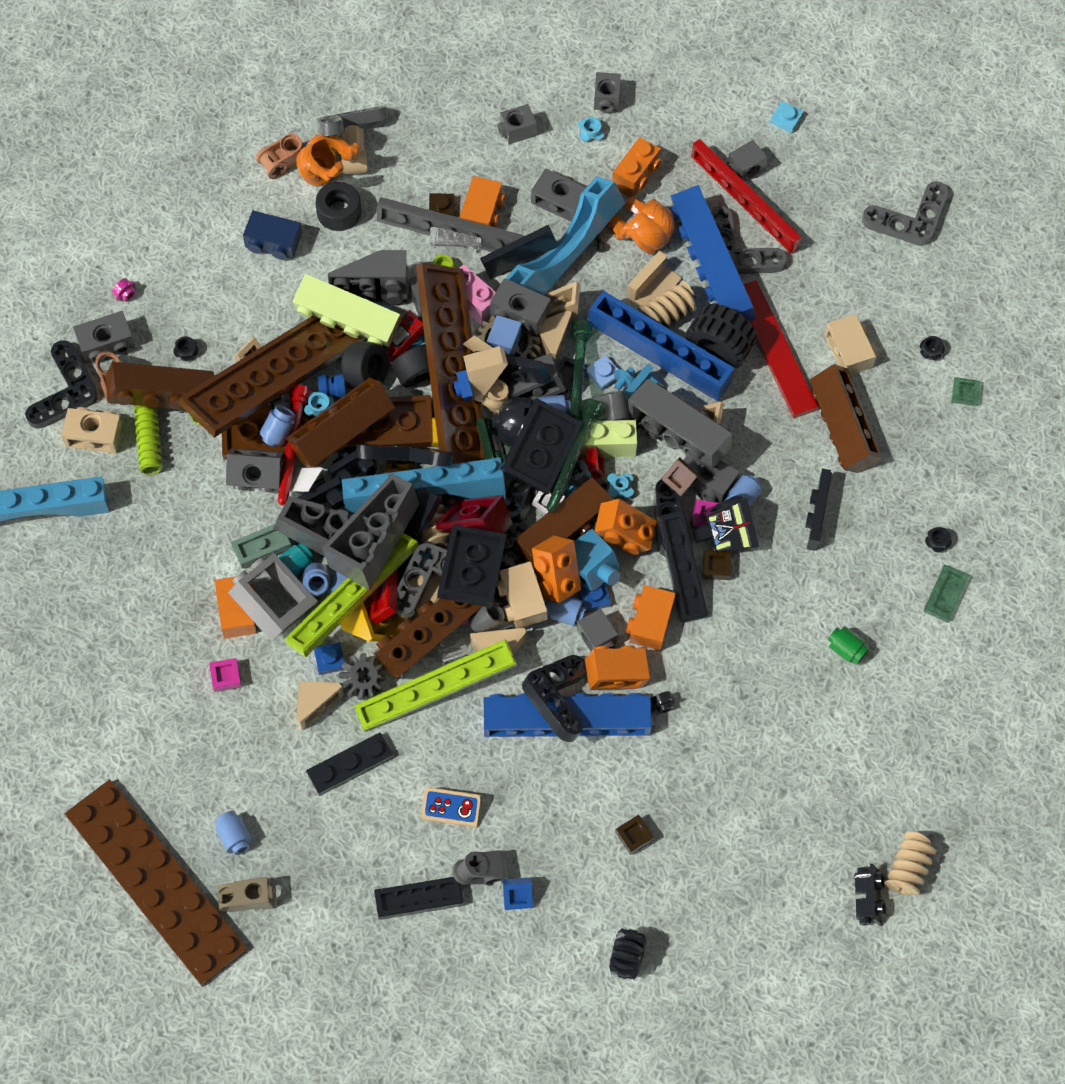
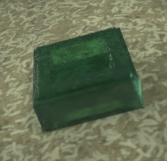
M954 377L951 403L977 407L980 381Z

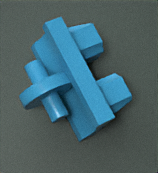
M648 363L635 379L632 377L635 373L632 367H629L626 371L618 369L614 373V377L617 380L614 385L615 389L620 391L622 387H626L627 404L628 399L635 393V390L648 378L655 383H660L650 373L653 367Z

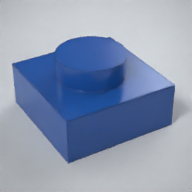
M467 371L456 373L458 381H454V387L457 396H462L465 403L475 400Z
M605 582L594 591L583 587L578 591L586 612L611 607Z
M341 642L317 646L314 649L319 675L344 671L341 666L344 662Z
M531 877L502 879L504 910L533 908Z

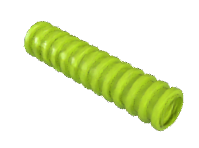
M134 405L135 431L138 442L137 454L139 457L138 463L140 464L139 471L147 475L159 473L162 471L163 465L161 463L162 453L159 441L158 408ZM157 470V472L146 473L147 471Z

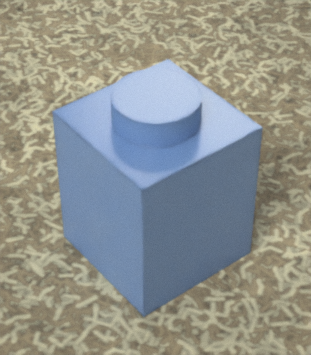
M497 315L488 336L487 344L493 348L503 347L505 355L514 356L521 338L522 322Z

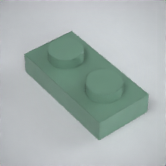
M275 524L232 541L231 546L243 569L252 565L262 556L267 559L273 553L279 554L291 548L288 537L274 530Z

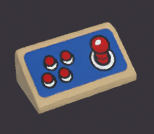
M426 787L421 820L477 828L481 795Z

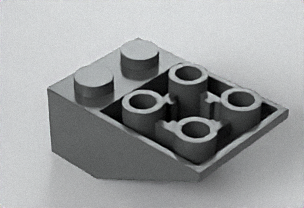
M379 250L329 272L328 282L335 287L373 303L387 302L392 305H398L401 302H408L407 250Z

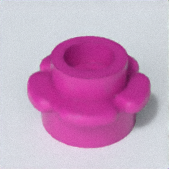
M127 278L120 280L112 290V293L116 296L115 299L117 301L123 299L125 302L130 300L136 293L135 282H130Z

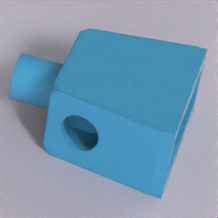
M590 528L574 544L581 587L594 591L604 582L610 586L615 585L620 579V573L618 572L620 565L612 548Z

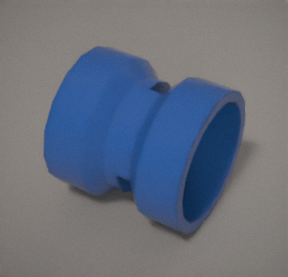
M342 373L336 374L334 377H328L326 374L318 375L319 392L327 396L336 397L338 400L346 395L345 380Z

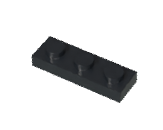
M381 732L307 769L306 773L317 794L321 796L394 757Z

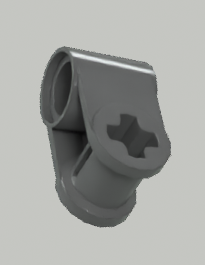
M625 390L610 392L580 401L577 405L578 417L581 421H610L629 417Z
M493 601L492 608L482 606L469 617V624L476 633L516 629L514 621L508 622L504 606L508 605L507 602Z
M502 850L470 852L464 859L457 861L452 868L453 877L462 885L485 884L491 886L493 882L501 881V884H503L502 879H510L506 854Z

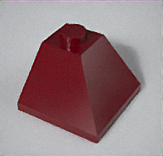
M498 495L456 500L435 526L437 530L450 533L454 524L505 534L513 523L504 496Z

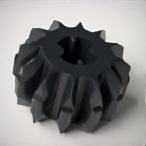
M622 928L618 931L610 958L609 969L611 974L617 975L619 978L633 980L638 976L644 957L645 934L633 929L627 930Z

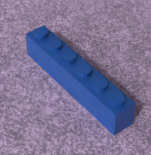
M699 185L671 195L672 206L669 207V210L674 216V221L679 220L681 224L678 227V231L682 240H688L690 246L686 248L691 261L696 260L698 263V267L695 269L700 281H706L708 287L704 289L709 302L714 301L734 309L748 321L755 320L753 305Z
M604 290L589 308L588 324L714 400L719 401L732 383L734 367Z
M576 693L572 696H562L583 724V730L579 736H650V696H644L642 693H630L627 696H616L614 693L588 696L585 693ZM492 694L489 697H484V737H558L526 694H519L517 697ZM547 702L550 709L558 711L553 703Z

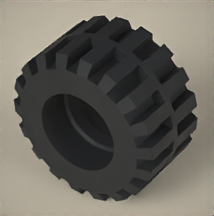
M707 303L705 306H702L686 331V340L734 368H739L755 345L758 336L756 335L755 328L752 327L753 325L742 314L718 303Z

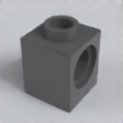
M596 72L594 110H600L603 113L618 111L621 74Z
M529 104L500 112V123L497 124L498 131L502 138L506 137L508 144L537 136V123Z
M752 140L730 152L727 165L745 182L765 171L768 157Z
M601 608L577 621V632L590 652L598 646H608L609 649H615L618 634Z

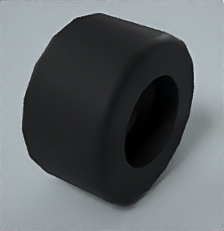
M332 182L326 184L317 193L315 201L316 213L319 222L325 228L332 231H344L357 224L361 217V199L358 191L352 185L345 182ZM338 201L348 204L342 210L329 208V205Z
M356 341L351 343L346 348L342 357L341 368L344 380L352 387H357L368 378L380 381L382 384L386 379L389 368L388 355L384 347L375 342Z
M426 344L416 346L404 352L392 362V368L402 387H412L430 378Z

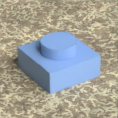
M605 355L587 367L585 373L602 391L616 381L614 373L618 368Z

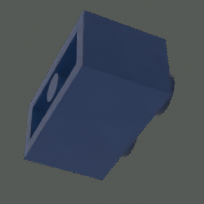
M254 210L251 212L243 233L244 246L249 251L257 254L261 252L272 254L273 257L280 260L286 258L293 260L302 237L301 222Z

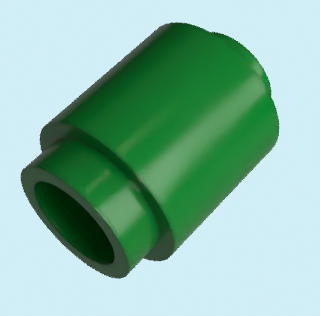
M846 626L842 629L836 627L828 638V641L831 642L829 648L847 662H853L856 665L861 662L870 649L865 644L866 641Z

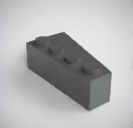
M648 378L628 399L630 420H636V430L641 427L647 430V436L656 439L658 436L663 438L668 447L674 450L679 447L682 448L686 456L711 469L732 448V433L725 425H718L705 412L697 411L691 407L684 398L676 397L668 392L661 383H655Z
M393 473L322 547L331 569L371 590L420 505L413 484Z
M289 496L273 529L325 556L322 547L352 515L348 514V511L325 508L324 505Z

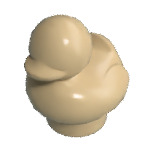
M497 378L480 402L491 412L499 413L501 405L510 399L508 386L504 381Z

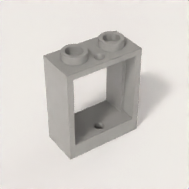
M275 553L267 559L263 556L251 565L253 570L249 573L245 570L233 579L232 582L235 585L228 592L271 641L291 627L318 602ZM264 571L268 573L296 605L280 619L249 585L250 582Z

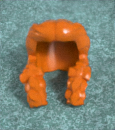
M316 135L297 154L296 165L300 176L312 186H321L329 183L332 178L339 176L344 169L343 161L337 162L336 150L341 154L343 160H354L360 153L359 145L357 142L349 145L345 140L339 138L338 135Z
M632 196L627 200L625 206L629 211H633L636 216L631 221L625 223L616 214L607 223L615 233L617 240L632 238L636 245L649 255H653L654 252L668 244L675 232V221L672 212L662 206L656 199H652L647 204H644Z

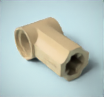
M349 125L344 129L342 139L349 145L357 142L360 153L354 160L345 161L341 158L343 161L342 165L344 166L342 173H368L363 128H359L357 125Z

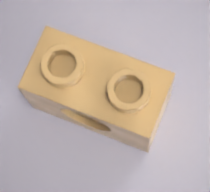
M83 407L77 409L68 408L61 438L65 447L117 454L123 423L120 415L112 411L95 412ZM92 427H98L95 431H88Z

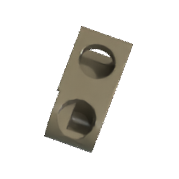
M267 877L222 884L218 886L219 911L238 912L260 908L263 910L274 909L273 884Z

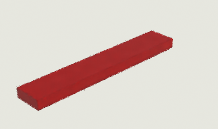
M700 138L695 141L692 147L691 158L790 254L796 252L800 246L801 236Z
M757 280L743 284L754 308L756 319L750 321V323L757 332L758 338L756 342L793 419L817 411L818 405Z

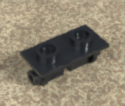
M870 864V871H868L867 867L857 868V873L854 874L855 894H866V898L856 899V919L859 920V925L862 926L871 925V920L882 926V917H886V905L884 900H881V889L885 888L884 875L874 864Z

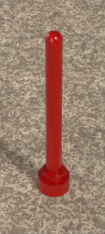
M296 384L290 389L289 399L291 404H293L292 412L295 414V423L289 435L300 428L303 406H306L311 394V389L307 386ZM288 441L277 500L282 506L285 505L289 498L296 455Z

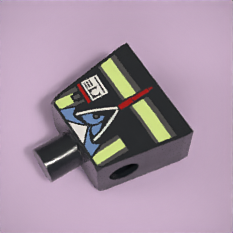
M743 493L704 510L706 524L692 528L696 543L711 540L712 547L717 552L759 547L748 500Z

